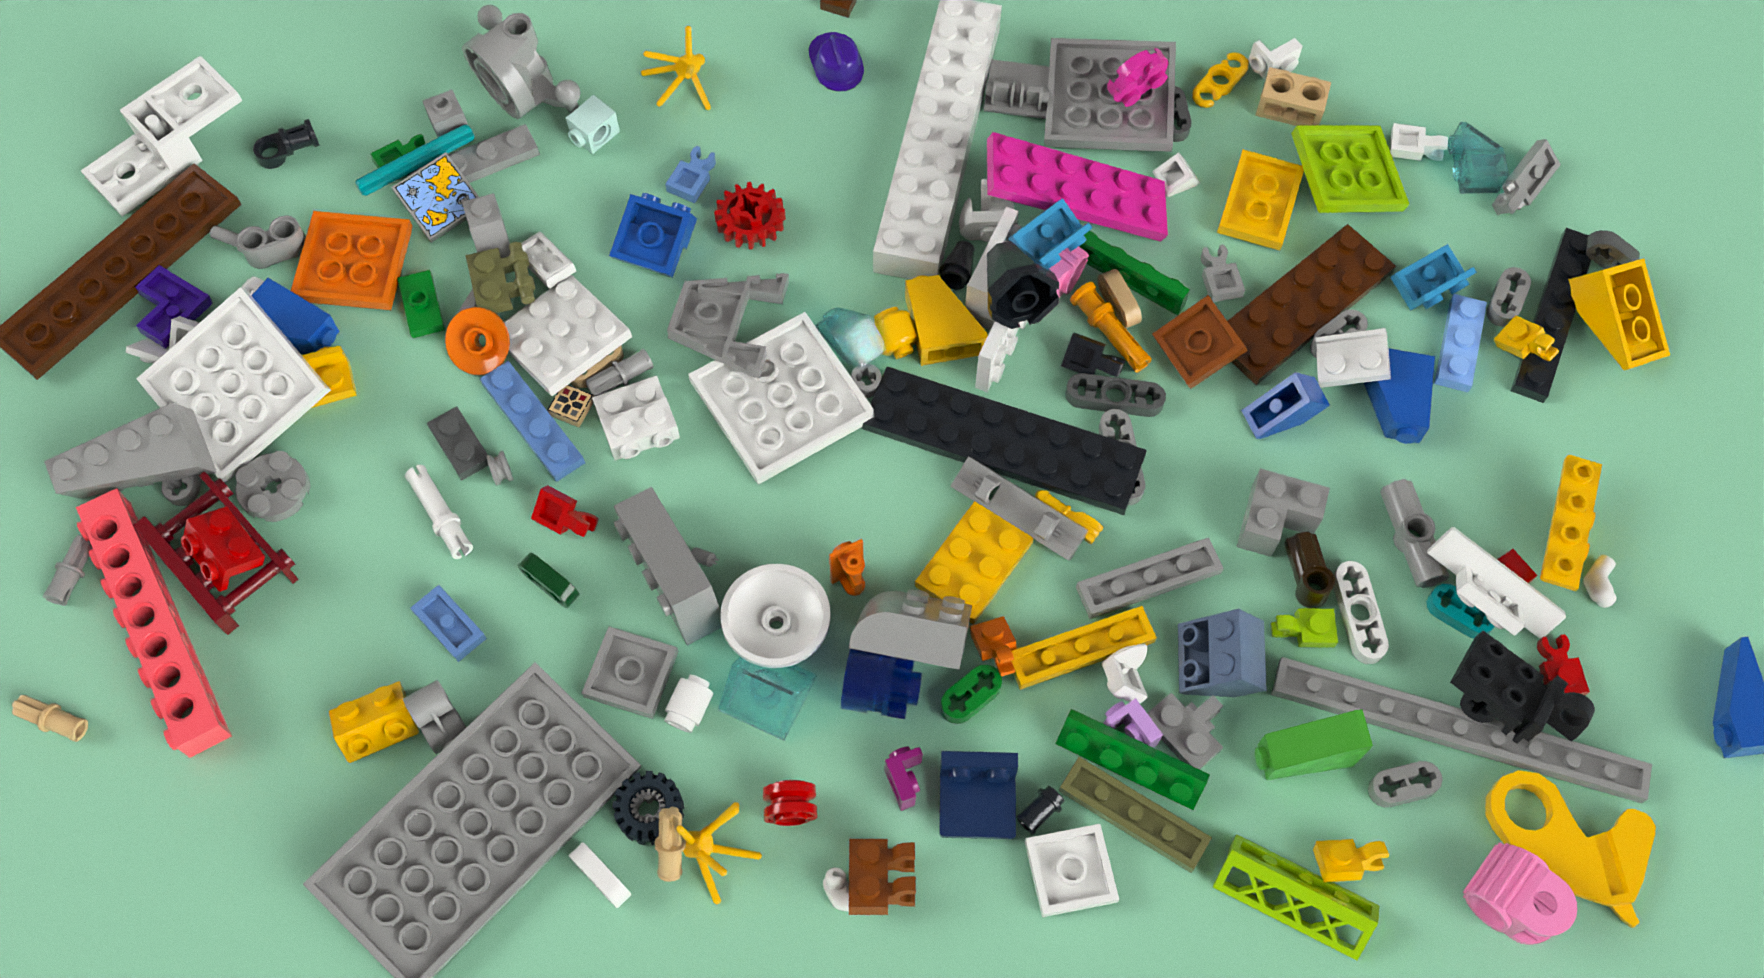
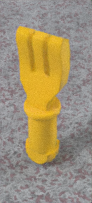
M1038 490L1036 492V498L1088 529L1089 531L1084 540L1089 544H1092L1095 538L1098 537L1099 532L1103 530V526L1094 518L1084 512L1071 511V506H1066L1052 496L1049 491Z

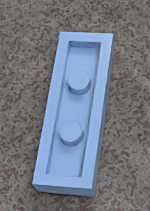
M1453 294L1449 303L1434 384L1464 392H1469L1471 389L1487 302Z

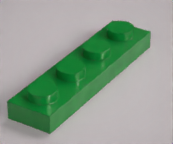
M1088 231L1084 234L1087 240L1079 247L1089 255L1086 262L1087 265L1101 273L1113 269L1118 270L1129 289L1177 316L1185 307L1190 291L1189 288L1185 287L1179 280L1169 278L1158 272L1152 265L1133 258L1122 248L1112 246L1101 240L1095 233Z
M1074 709L1070 710L1055 743L1191 810H1194L1210 774Z

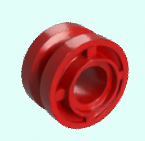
M783 780L765 786L763 788V800L771 803V805L763 810L764 821L779 826H796L815 820L817 818V806L809 801L816 797V785L801 780Z

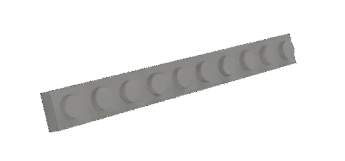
M1281 657L1278 661L1271 692L1273 696L1338 715L1363 709L1366 723L1635 802L1643 803L1648 800L1652 764L1578 742H1571L1540 732L1529 742L1523 738L1520 742L1515 743L1513 741L1515 733L1513 731L1507 735L1502 733L1501 731L1505 724L1498 719L1489 723L1477 722L1469 718L1462 709L1288 658Z

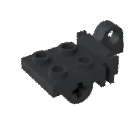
M1484 630L1474 638L1450 681L1451 684L1464 693L1460 700V706L1469 718L1481 723H1489L1496 718L1505 724L1501 732L1507 735L1513 731L1515 733L1513 738L1515 743L1520 742L1523 738L1529 742L1543 731L1546 723L1572 742L1588 727L1595 712L1594 704L1588 697L1575 692L1564 694L1568 683L1558 675L1548 684L1544 685L1542 683L1544 675Z

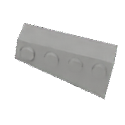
M170 403L44 461L55 493L75 498L105 494L116 488L122 491L124 488L154 485L156 482L167 480H180L188 478V476L199 475L204 471L207 474L217 473L194 411L175 403Z
M650 487L614 505L619 519L613 523L621 539L624 541L629 538L631 545L627 547L636 565L643 564L645 570L642 571V574L651 591L657 589L659 596L656 598L666 617L671 615L686 644L689 645L722 628L721 611L713 588L654 489Z

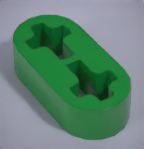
M988 664L979 665L943 694L940 707L943 717L950 723L962 724L995 699L1000 693L1002 677L998 669ZM981 676L983 679L991 677L993 679L992 689L989 690L984 686L976 693L973 691L978 686V677ZM964 697H969L964 703V712L958 709L953 712L949 710L951 699L959 702Z

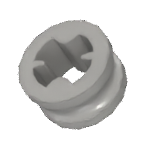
M865 363L853 369L851 378L865 398H871L875 395L881 382V372L875 365ZM868 376V379L871 380V385H865L861 381V377Z
M500 451L497 457L486 456L496 486L500 485L503 479L513 480L504 451Z

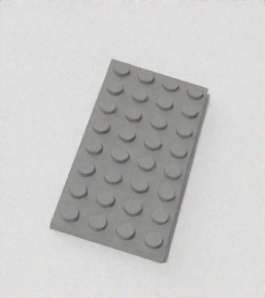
M534 662L310 876L303 885L394 978H433L615 795L617 788L621 789L623 787L622 782L626 778L630 780L633 774L641 769V765Z

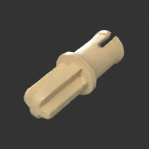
M21 695L12 703L13 715L38 725V729L43 732L52 731L77 742L85 735L88 729V720L63 711L61 706L56 703L48 705L27 695Z
M673 806L669 809L663 808L659 812V837L655 840V849L658 851L657 874L661 880L668 882L676 881L680 878V875L682 876V851L686 847V841L676 831L677 826L682 825V814L677 807Z

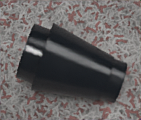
M968 241L957 242L939 269L941 279L950 289H962L971 279L975 248Z

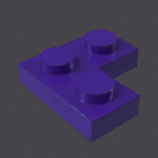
M158 265L135 287L140 296L157 305L136 326L141 334L166 349L170 343L171 319L181 316L195 321L213 302L208 294Z

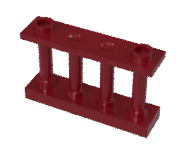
M204 471L199 477L210 490L164 524L160 522L154 526L144 516L134 523L133 526L210 618L228 635L239 627V624L231 616L236 611L235 607L281 571L292 584L299 579L290 570L296 564L282 548L275 552L229 500V497L234 493L222 479L218 478L216 481H213ZM220 500L251 535L259 548L261 547L272 560L225 597L221 594L216 598L210 591L215 587L213 583L208 582L203 577L201 570L195 574L189 567L195 563L194 558L188 556L181 546L175 550L169 542L175 539L173 537L175 533L185 527L186 519L201 515Z

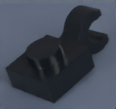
M1074 332L1061 366L1078 373L1095 375L1098 369L1112 376L1119 377L1126 360L1117 356L1103 354L1106 344Z

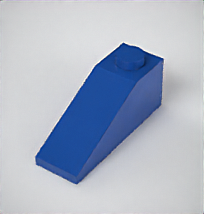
M1748 636L1739 638L1724 649L1713 717L1714 739L1717 745L1721 747L1724 758L1764 754V680Z

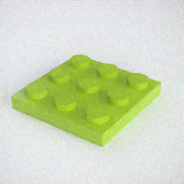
M1297 125L1291 135L1318 213L1403 212L1408 207V198L1380 125Z

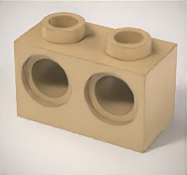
M1269 67L1255 116L1294 126L1319 125L1325 111L1331 82Z

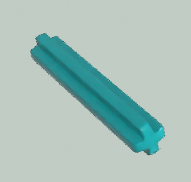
M461 125L355 181L359 192L367 196L427 165L445 152L448 154L475 139L473 131L468 125Z

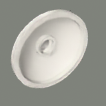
M766 564L742 574L727 590L720 613L723 634L730 647L744 660L767 668L792 666L810 657L825 640L831 617L829 600L821 584L808 572L787 564ZM774 621L783 623V626L779 629H774L770 625Z

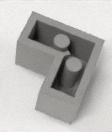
M1260 468L1251 487L1237 547L1271 557L1280 542L1283 527L1298 532L1309 531L1314 534L1323 520L1330 488Z

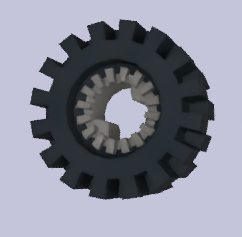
M646 771V775L641 776L638 772L633 774L634 779L630 782L627 778L622 782L624 786L622 790L617 788L615 792L617 799L613 801L612 805L615 811L613 815L621 831L625 833L628 839L631 841L636 840L641 845H645L646 842L655 845V840L659 837V812L663 808L677 807L682 814L683 822L684 802L675 783L671 778L668 780L665 774L659 772L658 775H654L653 771ZM655 800L659 803V809L654 816L649 813L645 816L639 814V807L644 801L650 804Z

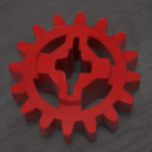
M747 182L744 189L736 184L734 193L725 190V200H717L716 202L717 210L714 211L718 233H724L726 242L735 239L737 248H740L743 243H747L749 250H753L754 243L756 242L765 247V239L769 238L775 241L777 239L776 231L784 230L783 221L786 220L783 200L782 198H776V191L774 189L765 192L763 183L758 188H753L752 183Z

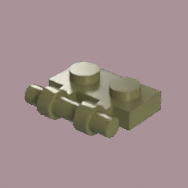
M513 242L509 245L510 254L505 258H501L499 248L465 255L477 307L489 309L494 313L513 310L511 298L520 296L523 304H530L535 301L533 294L535 283L533 277L529 276L527 268L530 263L528 254L523 251L520 242ZM515 272L516 279L513 282L507 283L505 274Z

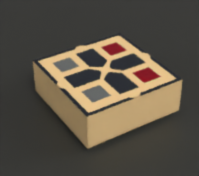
M567 385L557 392L547 411L552 417L580 428L594 403L592 399L594 395Z

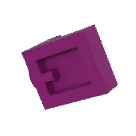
M909 746L899 748L891 752L888 759H885L884 771L900 811L915 806V793L920 792L913 771L906 772V769L922 763L923 753L920 747L912 750Z

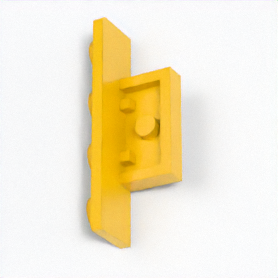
M1573 455L1565 457L1540 575L1542 581L1573 591L1579 589L1583 563L1587 558L1590 548L1588 543L1589 531L1596 517V513L1593 511L1602 464Z

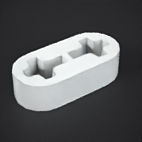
M584 842L568 855L616 908L620 907L632 895Z

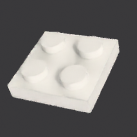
M1101 824L1025 839L1024 842L1042 917L1117 903L1119 901Z

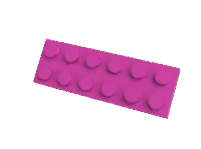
M992 132L987 138V195L1042 210L1048 209L1063 198L1079 220L1160 242L1168 236L1165 181Z

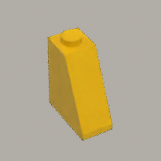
M920 275L906 280L905 300L908 312L917 331L918 340L916 347L921 366L979 356L988 337L987 332L939 275Z

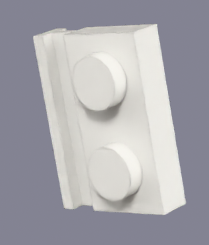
M1386 328L1315 337L1317 344L1318 383L1320 388L1391 379Z

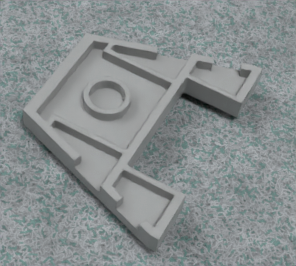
M776 274V279L760 280V275L747 276L746 281L728 282L727 278L685 281L667 328L668 339L750 376L760 378L767 356L766 346L736 342L735 339L748 300L783 304L789 285V274Z

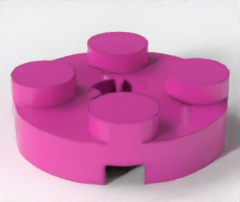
M1154 48L1155 53L1150 54L1147 50L1141 51L1125 61L1116 70L1119 77L1114 83L1110 79L1107 84V90L1116 102H1122L1125 107L1132 106L1150 88L1155 89L1165 83L1168 78L1165 73L1168 68V60L1160 49Z

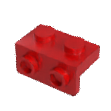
M227 506L186 519L184 534L181 537L183 550L188 556H192L200 566L203 577L208 582H212L219 592L227 590L230 577L263 565L265 555Z

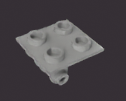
M991 59L984 111L1046 119V107L1050 92L1048 90L1049 66Z

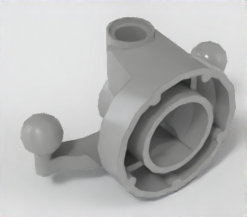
M494 5L483 6L478 11V22L489 31L484 35L480 33L463 44L462 51L480 83L501 108L516 119H520L542 102L554 107L566 108L570 113L579 107L577 101L580 99L581 93L579 86L572 80H563L557 86L553 85V78L546 60L536 52L538 38L529 16L524 13H513L502 21V13L498 7Z

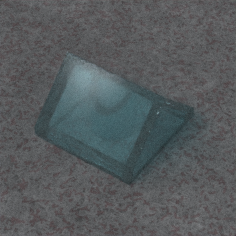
M739 657L731 666L718 711L785 741L817 675L796 665L782 668H767L752 664Z

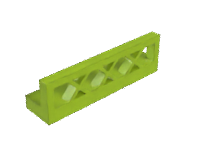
M1237 834L1230 845L1227 858L1213 884V888L1358 961L1379 921V905L1333 882H1323L1321 876ZM1232 866L1248 873L1252 884L1238 887L1226 881ZM1275 887L1285 893L1288 902L1273 905L1266 901L1262 890ZM1313 906L1321 910L1325 921L1311 924L1302 919L1298 909ZM1349 924L1362 932L1355 945H1352L1338 938L1335 927Z

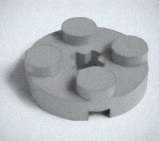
M276 451L255 458L246 466L239 468L235 476L237 481L235 492L239 504L250 516L264 518L268 522L281 521L297 513L303 506L302 500L306 495V491L309 494L310 479L307 472L296 459L290 457L284 451ZM281 481L276 486L277 491L271 494L269 490H265L269 483Z

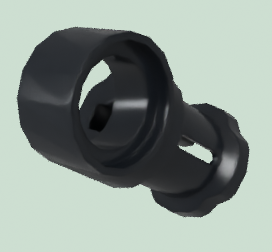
M306 119L304 124L286 130L282 127L278 129L279 132L258 139L254 144L253 152L262 167L274 169L281 166L285 162L286 157L294 155V151L311 145L314 147L320 145L310 120ZM268 148L278 149V152L272 157L262 156L263 151Z

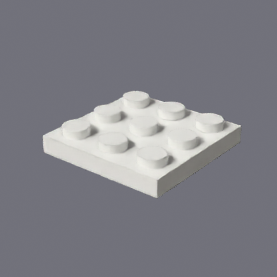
M573 275L568 276L535 299L534 302L528 304L504 321L510 338L508 353L551 396L555 395L632 338L630 329Z

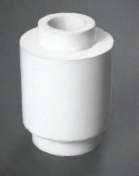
M691 674L688 679L680 678L665 709V712L668 714L664 721L677 729L692 733L694 726H699L714 694L708 689L710 683Z

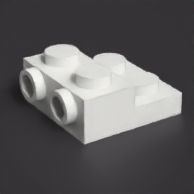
M657 376L592 397L614 460L621 458L630 459L640 454L641 451L653 447H665L680 438L677 424Z

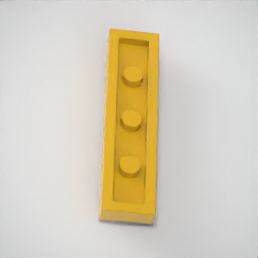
M1143 606L1013 650L1014 660H1011L1015 669L1013 674L1021 690L1104 661L1114 652L1124 647L1155 643L1157 637Z

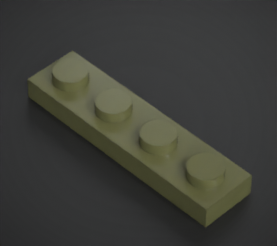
M1078 757L1059 788L1060 793L1190 873L1195 869L1212 839L1209 835L1081 757Z

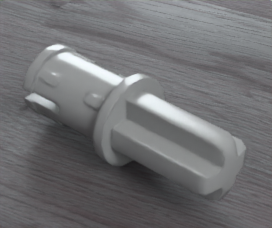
M642 349L640 352L619 363L613 361L611 367L587 379L586 385L590 393L595 397L621 384L624 386L628 385V380L649 369H653L654 366L647 352Z
M77 535L74 538L63 562L56 563L55 568L57 570L50 585H48L43 594V598H46L47 601L66 606L79 578L84 577L85 573L82 569L89 557L88 551L93 548L90 541H86L82 535Z

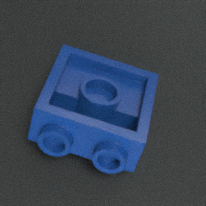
M642 193L641 197L630 194L609 256L613 259L673 278L682 250H687L697 218L690 213L691 208L680 203L673 202L672 206H667L660 203V198L648 193Z

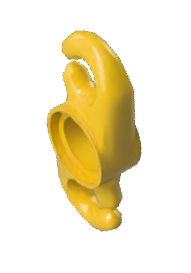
M1236 52L1227 55L1229 61H1238L1241 64L1240 67L1229 66L1226 59L1222 60L1220 64L1213 65L1193 89L1192 100L1195 104L1203 108H1209L1221 96L1229 94L1248 71L1249 61L1244 55ZM1220 75L1226 77L1229 82L1221 85L1214 82L1212 78ZM1210 93L1213 100L1202 99L1200 94Z

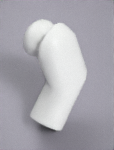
M1600 555L1583 580L1590 598L1603 608L1612 606L1616 601L1614 588L1608 579L1616 563L1607 555Z
M831 868L826 872L823 880L824 891L834 908L849 912V883L846 879V874L840 868Z

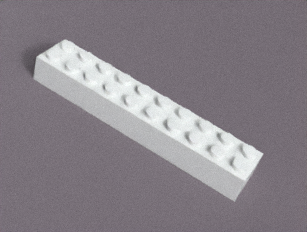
M974 0L939 1L873 249L874 273L905 279H913L920 275H940L939 269L943 263L990 71L991 59H993L1000 30L1002 5Z

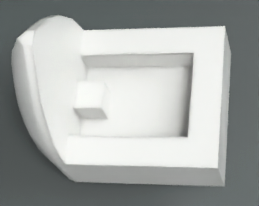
M968 198L962 207L959 219L961 235L970 241L982 240L989 242L1004 210L973 211L971 198Z
M1145 643L1119 649L1102 662L1108 679L1107 687L1116 698L1124 699L1128 702L1136 698L1139 703L1148 698L1137 671L1146 658L1147 645Z

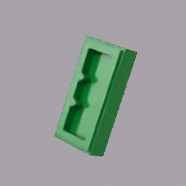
M426 270L397 278L412 338L446 330L431 271Z

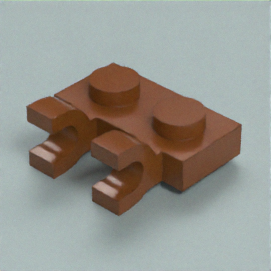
M849 839V915H888V905L915 907L916 876L900 877L894 880L893 883H888V870L915 872V842L900 843L892 849H888V839Z

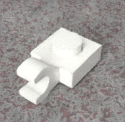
M1394 123L1391 130L1389 150L1392 157L1421 161L1423 154H1425L1431 160L1441 161L1444 157V150H1447L1448 137L1425 135L1426 127Z

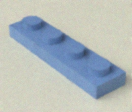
M509 361L480 378L483 387L556 482L585 464L583 456Z

